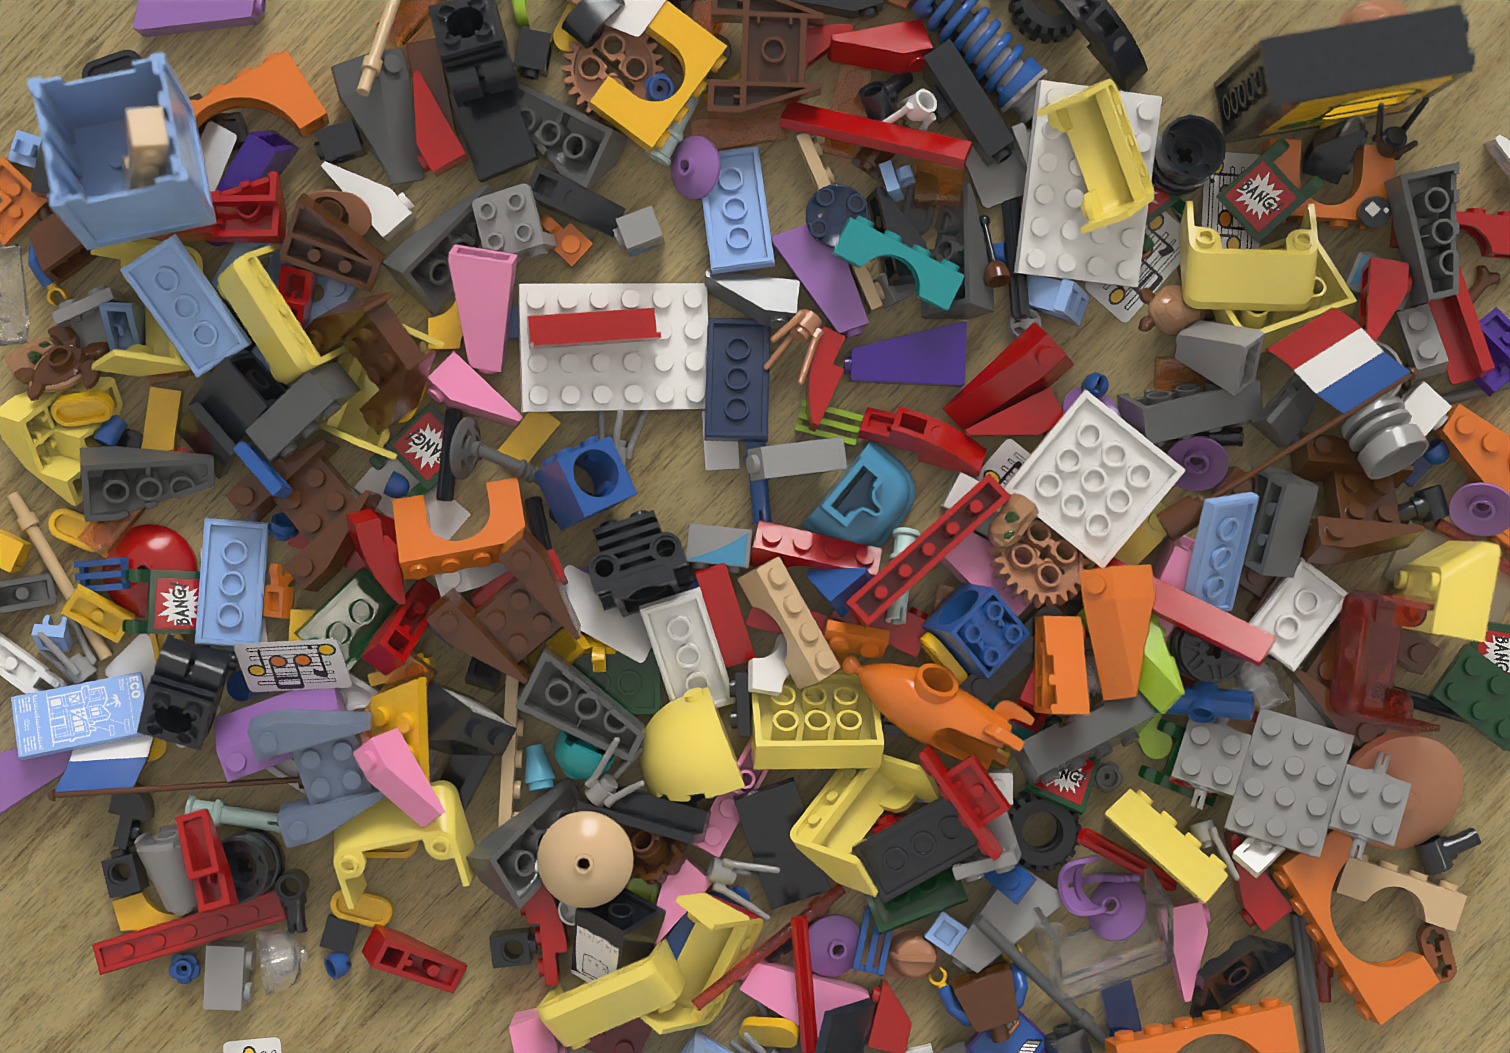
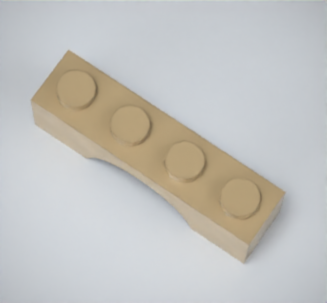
M162 107L126 109L125 127L128 156H123L122 166L125 191L157 185L155 179L165 177L169 145Z
M779 556L737 579L752 607L766 611L780 626L787 643V655L784 664L798 689L818 683L841 668Z
M1356 852L1354 858H1349L1336 877L1333 891L1364 902L1380 889L1402 887L1413 900L1416 917L1427 923L1456 932L1467 899L1466 895L1457 891L1458 885L1442 879L1439 880L1438 884L1427 881L1428 875L1410 869L1409 874L1399 872V865L1380 859L1379 865L1369 862V855L1364 853L1362 860H1356Z

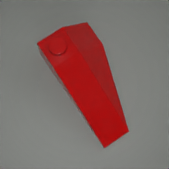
M1034 322L942 409L962 430H965L1052 386L1074 363L1057 343Z

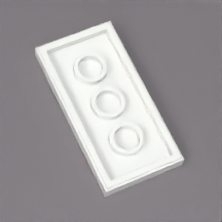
M700 587L639 606L670 702L683 697L684 693L690 689L708 687L717 708L736 703L735 697L730 698L729 676Z

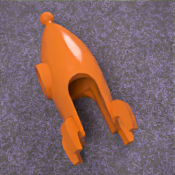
M849 656L843 660V670L847 674H857L859 676V681L869 699L889 722L913 739L926 746L930 745L934 750L954 759L963 761L974 753L986 770L989 769L991 763L1001 768L1006 766L1009 758L996 752L998 747L1002 748L1005 744L1020 752L1025 743L1010 733L1012 725L1008 720L1014 718L1030 726L1035 720L1027 710L1009 700L1001 701L994 709H991L977 697L959 687L954 674L938 664L927 663L918 668L894 663L861 665L854 656Z

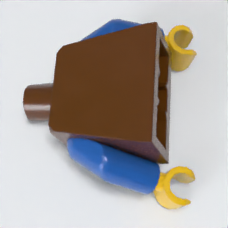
M47 205L37 212L41 222L30 229L29 232L32 243L29 246L28 265L42 287H47L49 290L47 293L48 302L57 306L59 305L55 297L57 291L62 294L66 301L70 300L71 294L67 288L58 287L56 283L60 285L99 256L92 255L91 250H87L51 206Z
M1016 943L1015 947L1022 953L1021 946ZM1002 953L1004 961L984 967L978 973L972 971L949 979L947 972L940 967L944 975L940 982H935L929 973V981L933 986L939 988L938 995L947 1012L964 1026H973L976 1033L989 1030L993 1043H1000L1010 1038L1006 1023L1019 1018L1018 1009L1024 1005L1028 982L1026 974L1004 953Z

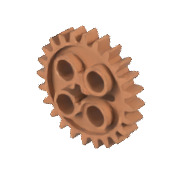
M604 23L602 35L589 49H586L580 43L569 42V46L574 53H564L565 60L571 64L562 66L563 73L571 75L564 79L565 86H574L568 92L570 98L580 96L576 102L578 108L588 104L587 115L590 116L594 112L589 108L590 100L608 76L638 98L648 101L645 95V81L649 76H655L656 73H665V69L662 66L656 65L663 61V55L653 54L659 46L657 42L648 44L651 37L647 33L636 37L606 26ZM610 42H619L622 45L621 51L617 54L606 52V46ZM598 50L612 67L618 66L621 76L632 84L634 89L629 90L615 73L609 74L607 65L594 55L593 51ZM594 63L600 67L599 72L595 76H586L583 73L584 67ZM632 64H640L644 67V72L638 77H633L627 73L628 68Z
M1008 516L1005 520L1008 524L1017 522L1019 519L1015 516ZM1038 516L1035 517L1018 540L1020 544L1016 542L1005 548L994 546L989 551V555L997 557L990 564V567L999 568L1000 570L994 578H1004L1006 581L1002 589L1005 590L1011 587L1013 589L1011 598L1013 599L1019 594L1022 595L1023 605H1026L1033 599L1035 608H1039L1045 601L1046 606L1050 609L1056 602L1061 606L1068 599L1074 598L1078 594L1077 591L1081 590L1079 571H1084L1091 564L1090 560L1083 558L1085 556L1084 553ZM1014 531L1005 533L1004 539L1011 538L1014 535ZM1030 533H1034L1039 538V541L1035 540ZM1056 551L1062 553L1065 560L1061 559ZM1015 556L1020 557L1023 560L1024 564H1020L1016 560ZM1041 574L1045 575L1049 579L1050 583L1045 582L1042 579Z

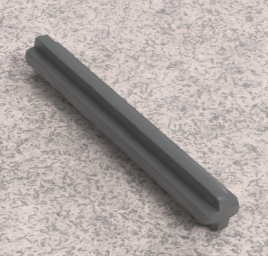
M1294 911L1290 913L1306 1052L1325 1053L1312 939L1305 929V926L1308 924L1303 916L1298 915Z

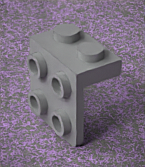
M1024 122L1011 127L1009 130L1015 139L1014 148L1011 150L1013 153L1000 164L994 162L987 167L976 150L971 147V152L965 166L980 203L985 209L999 205L1005 200L1024 195L1031 129L1026 130Z
M525 183L477 198L472 202L483 249L517 254V264H519L520 258L529 256L530 259L540 258L548 255L549 249L558 247L555 235L543 232L530 185Z
M105 285L93 288L88 291V297L79 301L74 298L59 304L60 309L52 312L51 315L56 325L67 326L75 330L80 338V349L94 342L108 343L99 304L100 302L125 303L120 291L111 287L107 288Z
M1008 811L986 824L1004 849L1000 858L993 861L989 855L985 856L981 851H978L953 865L952 870L956 880L965 878L966 882H971L984 877L985 872L996 870V873L1000 874L1015 868L1014 865L1018 863L1022 854Z

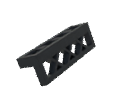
M618 784L616 793L626 788L627 786ZM638 789L617 800L611 807H607L605 804L602 807L596 806L589 799L578 801L576 806L577 811L598 812L618 823L689 844L705 841L712 812L683 802L669 801V798L662 796L657 798L651 793Z

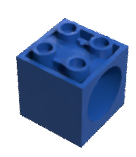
M596 435L579 443L580 445L572 449L567 447L553 454V457L541 462L543 468L534 473L561 531L613 508L637 494L610 436L599 440ZM574 465L583 468L590 475L594 484V496L584 493L576 484L573 475Z
M965 582L921 625L925 632L933 634L945 646L966 673L988 679L1031 634L993 587Z

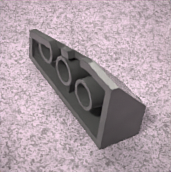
M487 184L406 239L383 262V265L397 283L433 315H436L455 296L448 262L449 252L454 245L478 248L481 243L472 202L477 198L494 193Z
M1294 373L1263 408L1264 416L1253 419L1251 424L1278 448L1286 447L1287 445L1291 446L1303 436L1304 432L1301 429L1307 424L1318 395Z
M119 446L80 448L85 522L119 520L128 517L130 512L144 507L148 510L158 506L157 503L173 497L182 498L215 486L214 457L210 454Z
M565 778L489 834L466 857L481 883L515 909L520 910L543 884L538 871L537 854L544 834L561 817L579 812L576 810L577 802L584 799L571 778Z

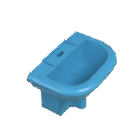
M868 441L805 518L801 526L812 533L880 548L892 535L893 530L905 519L914 503L915 485L912 475L904 464L877 442Z

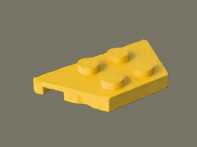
M420 677L370 697L373 715L372 738L398 728L430 784L426 677Z

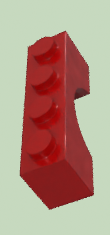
M1467 208L1466 212L1456 211V222H1459V230L1475 240L1482 257L1510 260V211H1499L1497 215L1486 214V209ZM1392 220L1389 248L1399 249Z
M759 520L749 566L758 567L779 556L785 568L808 566L825 570L866 567L871 576L874 577L878 574L882 549Z

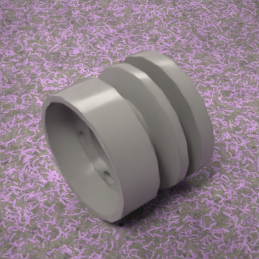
M1399 396L1386 397L1365 406L1352 415L1341 428V434L1349 442L1350 449L1353 452H1360L1357 460L1370 479H1381L1403 470L1419 459L1428 449L1429 442L1416 424H1409L1412 416L1405 409V405Z

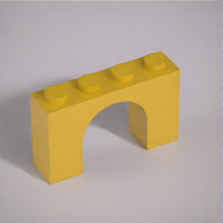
M667 0L649 23L645 33L672 52L680 62L683 71V84L677 93L666 100L650 102L638 98L608 76L589 103L591 110L649 153L653 151L655 146L659 149L664 146L671 136L667 131L674 121L678 124L681 123L690 110L686 104L692 96L697 99L708 86V83L705 81L706 77L711 71L716 74L727 60L723 55L727 45Z

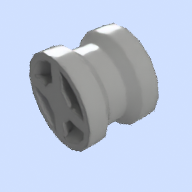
M1029 308V317L1020 321L1015 320L1011 316L1009 317L1007 330L1014 339L1018 338L1034 322L1041 327V318L1035 310Z

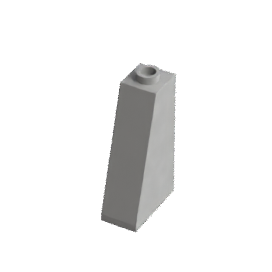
M1025 867L1023 868L1037 880L1018 905L992 885L966 922L965 926H967L968 931L952 952L953 959L951 961L965 972L970 968L978 973L1003 952L973 924L974 919L978 915H983L1001 934L1014 944L1063 905L1059 889Z

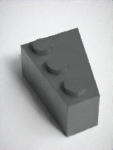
M337 361L308 370L245 432L270 461L280 456L286 459L299 449L298 443L301 440L315 434L320 429V424L335 415L361 389Z
M1251 465V470L1259 465ZM1268 467L1255 475L1254 493L1259 496L1244 565L1261 575L1294 578L1300 561L1304 539L1308 532L1313 507L1317 500L1319 486L1283 468Z

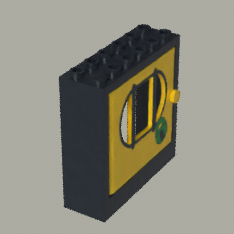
M1462 5L1440 7L1260 39L1214 82L1225 144L1319 127L1321 130L1358 115L1365 117V119L1376 118L1379 103H1384L1385 105L1384 116L1412 110L1424 97L1431 98L1473 71L1475 54L1472 47H1469L1468 44L1469 20L1467 15L1463 13Z

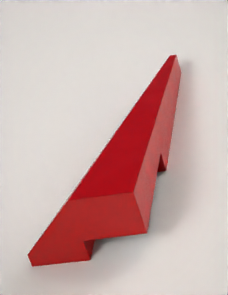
M270 172L266 177L254 181L246 180L240 182L239 186L228 190L211 192L217 224L147 238L166 240L176 234L179 240L283 244L286 236L287 212L280 175L278 172Z

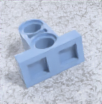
M1027 275L1029 308L1080 326L1090 296L1075 281L1067 279L1059 281L1044 276Z

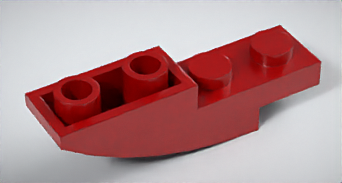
M900 406L896 414L867 407L859 429L858 438L919 453V462L978 477L987 451L982 445L958 429L928 415Z
M542 884L541 888L520 909L521 916L526 915L527 924H540V926L535 927L536 945H542L543 958H538V971L540 977H545V985L550 986L559 984L561 974L558 953L568 952L570 941L567 924L561 920L558 914L560 902Z

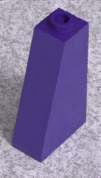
M275 130L249 133L216 190L222 192L239 186L240 182L246 180L254 181L266 177L270 172H278L281 175L297 153L299 147ZM206 241L207 243L213 246H223L233 243Z
M957 322L852 348L850 356H845L844 375H849V382L962 387L965 385L967 322Z

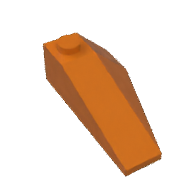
M1152 565L1111 566L1079 571L1083 604L1103 700L1109 701L1137 697L1144 662V648L1150 630L1149 622L1156 599Z

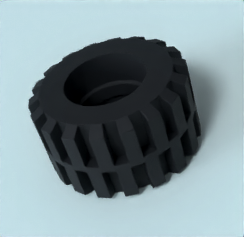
M1011 0L1008 5L1009 13L1013 12L1011 18L1013 24L1018 23L1020 25L1018 31L1022 35L1025 32L1029 33V40L1034 42L1037 38L1042 39V44H1048L1050 40H1054L1055 43L1061 42L1064 37L1068 38L1073 35L1077 29L1065 13L1059 15L1045 14L1037 8L1034 0Z
M1024 790L1018 792L1019 796L1015 799L1013 798V805L1008 810L1022 854L1018 863L1027 869L1030 867L1039 872H1042V869L1045 868L1048 871L1055 870V865L1060 864L1063 866L1068 863L1065 859L1069 855L1073 858L1076 854L1075 846H1080L1076 841L1078 832L1082 828L1078 823V819H1080L1078 814ZM1038 812L1050 813L1055 818L1057 824L1056 833L1052 840L1043 846H1030L1027 844L1022 836L1025 821L1031 815Z

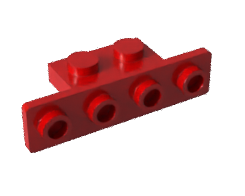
M927 745L919 753L921 758L920 764L923 770L929 776L933 775L940 785L938 786L940 794L947 802H952L955 806L961 824L966 829L970 828L977 838L976 844L985 856L989 855L993 861L997 860L1004 849L986 824L1007 812L1011 805L974 753L948 770L934 749Z

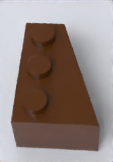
M303 192L297 199L278 259L371 292L376 284L385 254Z

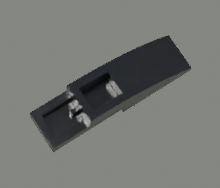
M1054 0L1090 43L1087 48L1123 91L1126 89L1130 91L1148 71V68L1135 39L1107 0Z

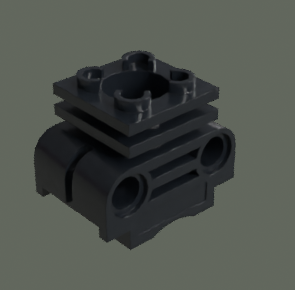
M448 0L428 6L439 55L458 107L464 106L463 102L483 97L484 93L488 91L490 94L512 89L513 92L520 91L507 37L495 0Z
M654 510L636 511L629 518L620 521L608 520L600 524L599 528L593 529L600 553L594 555L589 561L588 572L594 592L598 595L604 611L618 607L623 617L640 612L639 606L681 593L680 586L695 582L679 538L673 533L662 532Z
M168 633L158 656L154 674H152L150 683H148L137 732L201 750L203 741L208 737L214 723L217 709L222 699L232 652L198 648L184 640L174 638L175 635Z

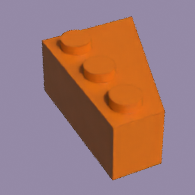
M1451 405V409L1445 414L1448 416L1447 420L1437 430L1431 429L1430 433L1435 439H1442L1449 450V457L1460 466L1468 476L1467 479L1471 484H1493L1510 494V436L1463 405Z
M1035 617L1034 713L1090 715L1084 653L1085 626L1082 624L1081 617Z

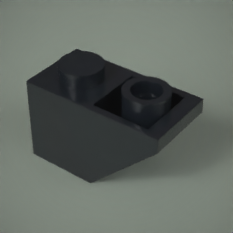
M1358 115L1316 131L1302 157V173L1313 177L1318 176L1322 180L1338 185L1343 174L1348 175L1354 164L1353 155L1356 149H1362L1367 140L1368 131L1365 130V117Z

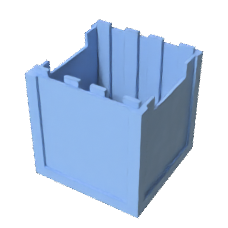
M163 52L152 54L148 59L133 61L134 69L66 83L60 76L42 79L41 77L27 79L29 92L35 101L52 192L48 194L50 206L87 250L217 224L193 103ZM162 107L169 144L165 177L155 179L157 184L155 186L125 191L122 166L123 156H128L125 127L126 109Z

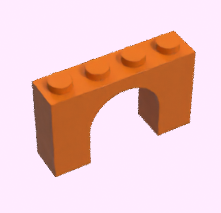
M1269 138L1262 143V154L1281 138ZM1285 139L1289 143V148L1274 163L1299 190L1302 187L1299 176L1302 140ZM1364 145L1362 149H1356L1352 189L1348 197L1341 204L1324 205L1312 198H1308L1280 224H1286V220L1298 221V225L1301 226L1308 204H1315L1316 221L1329 223V228L1346 229L1349 224L1360 225V230L1379 231L1380 228L1367 229L1359 223L1357 208L1362 201L1372 196L1382 197L1388 202L1384 182L1394 178L1395 159L1382 156L1378 152L1376 145Z
M518 477L486 483L490 506L489 520L478 534L460 541L445 540L432 532L429 510L424 494L392 500L399 563L405 580L422 579L429 575L454 573L461 569L486 567L490 564L501 562L498 559L501 546L524 526L527 528Z

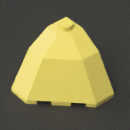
M100 377L98 383L88 390L82 381L68 390L43 393L35 401H30L28 391L15 395L0 406V435L3 441L27 470L73 506H77L83 501L80 448L104 447L94 440L102 423L66 427L60 425L52 418L51 407L55 399L61 395L98 390L107 393L113 398L115 410L112 415H120L123 402L113 377Z

